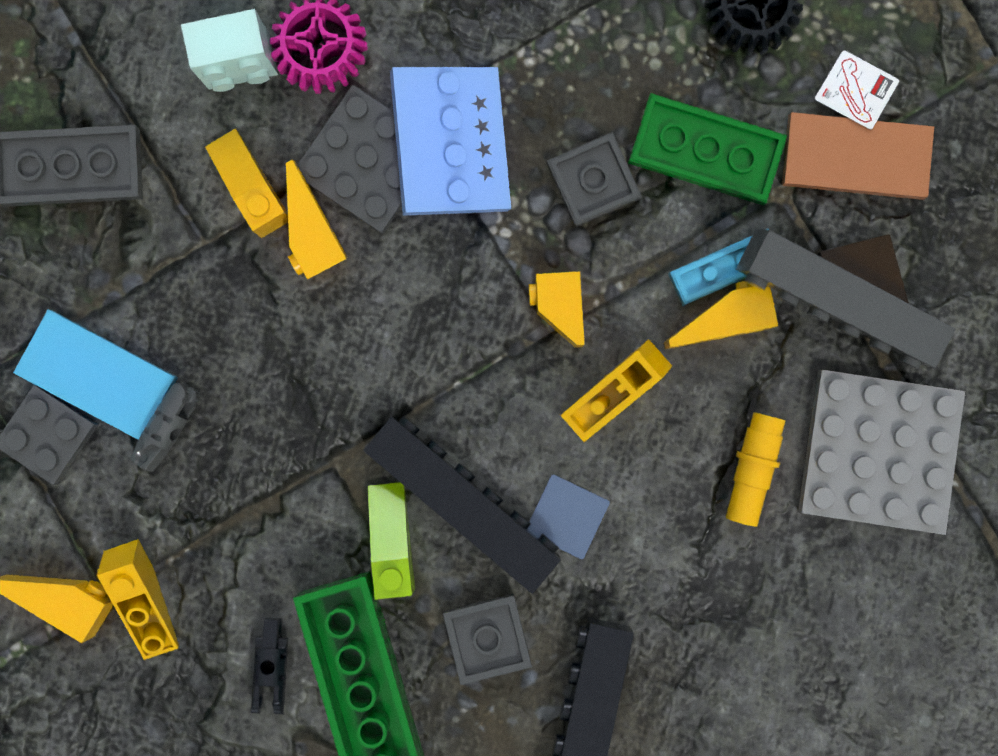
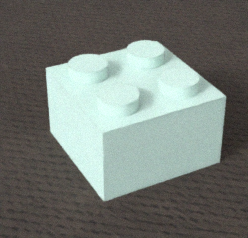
M255 9L181 24L190 69L209 90L213 89V91L217 92L228 91L234 88V84L243 82L261 84L267 82L270 79L269 77L278 75L276 62L271 57L273 47L269 43L270 34Z

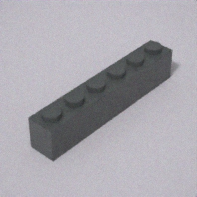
M755 230L736 267V270L747 275L744 280L746 283L761 290H765L768 286L778 291L777 299L795 307L798 302L809 307L808 315L826 323L829 318L840 323L839 331L857 339L861 334L870 339L868 346L885 354H889L890 350L900 355L898 358L899 362L919 370L921 365L936 369L956 328L771 230Z

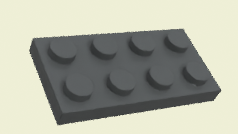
M136 125L0 132V207L143 199L140 128Z

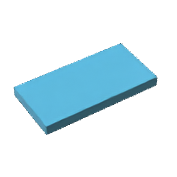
M49 309L13 372L138 440L157 407L169 391V388L178 379L177 376Z

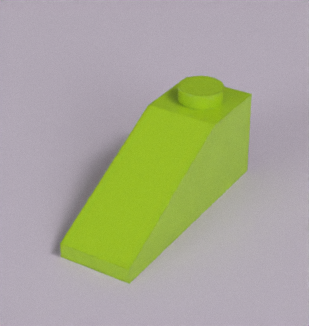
M401 482L368 485L371 567L375 600L412 596L415 591L405 486Z

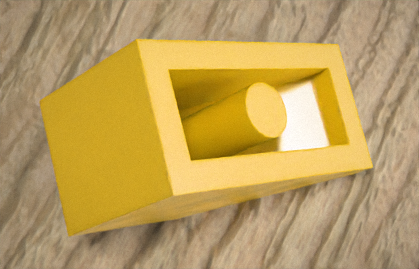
M580 271L536 274L535 284H529L530 306L536 305L537 314L571 345L583 347L585 343Z

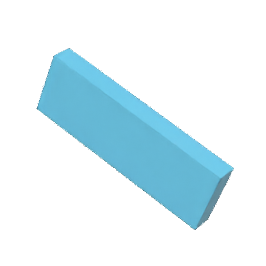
M752 236L668 273L682 305H687L745 279L747 275L736 270V267Z

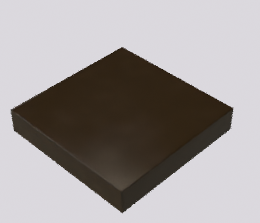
M890 234L817 253L818 256L909 303Z

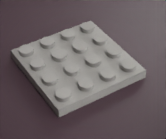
M818 370L798 512L946 535L965 391Z

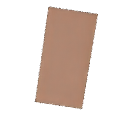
M794 112L788 115L782 186L920 200L928 198L934 126L877 121L872 129H868L844 117Z

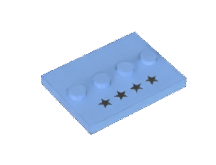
M392 67L390 80L403 216L509 211L511 209L498 67Z

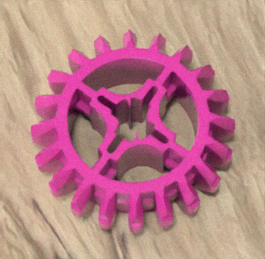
M302 0L304 5L300 7L295 2L290 1L289 6L292 12L288 14L280 11L279 17L283 24H272V29L278 36L271 37L269 41L270 45L275 48L271 52V57L274 62H279L277 66L281 75L287 74L286 79L291 85L299 82L300 89L305 92L312 84L316 94L321 93L323 85H327L329 91L334 93L336 88L334 83L339 80L341 85L347 87L346 75L350 74L353 77H358L359 74L354 64L364 65L366 61L361 53L368 50L367 42L362 40L367 34L365 28L359 26L361 22L358 14L350 15L351 8L346 3L339 7L338 0H329L327 4H325V0H315V3H311L310 0ZM326 21L340 26L347 33V38L329 33L325 25ZM311 23L310 27L306 31L299 32L301 28ZM322 35L325 45L321 44L322 48L318 49L316 53L313 44L317 45L316 41L320 40ZM292 51H299L301 55L310 56L312 69L298 64L292 57ZM341 56L334 64L327 67V63L331 58Z

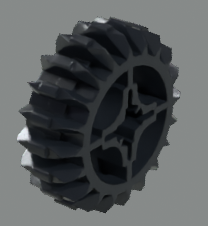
M705 0L704 6L710 10L707 12L705 20L706 22H716L710 29L711 35L720 32L723 34L719 41L720 45L726 44L728 40L734 43L731 49L732 53L737 52L740 46H743L746 56H750L755 47L759 54L763 55L766 54L769 46L776 50L781 46V40H789L793 34L791 29H796L800 23L797 15H800L803 11V4L798 3V0H735L732 4H727L726 0ZM779 8L778 23L766 29L767 14L771 13L773 9ZM736 21L744 23L747 26V28L741 26Z

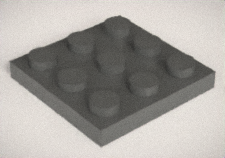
M352 85L299 162L298 167L310 187L383 235L402 208L394 113Z

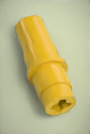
M753 412L750 426L746 430L742 449L736 453V457L739 460L725 516L727 519L749 526H758L767 490L770 489L774 470L780 466V462L777 459L783 440L782 433L786 420Z

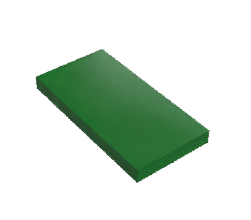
M650 93L628 164L764 206L771 191L787 135Z

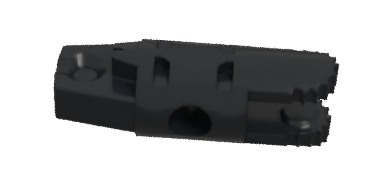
M266 618L263 625V636L256 637L251 713L260 714L264 704L263 693L265 686L274 687L272 704L274 714L284 715L288 638H282V618ZM267 660L273 662L275 666L274 670H270L267 667Z

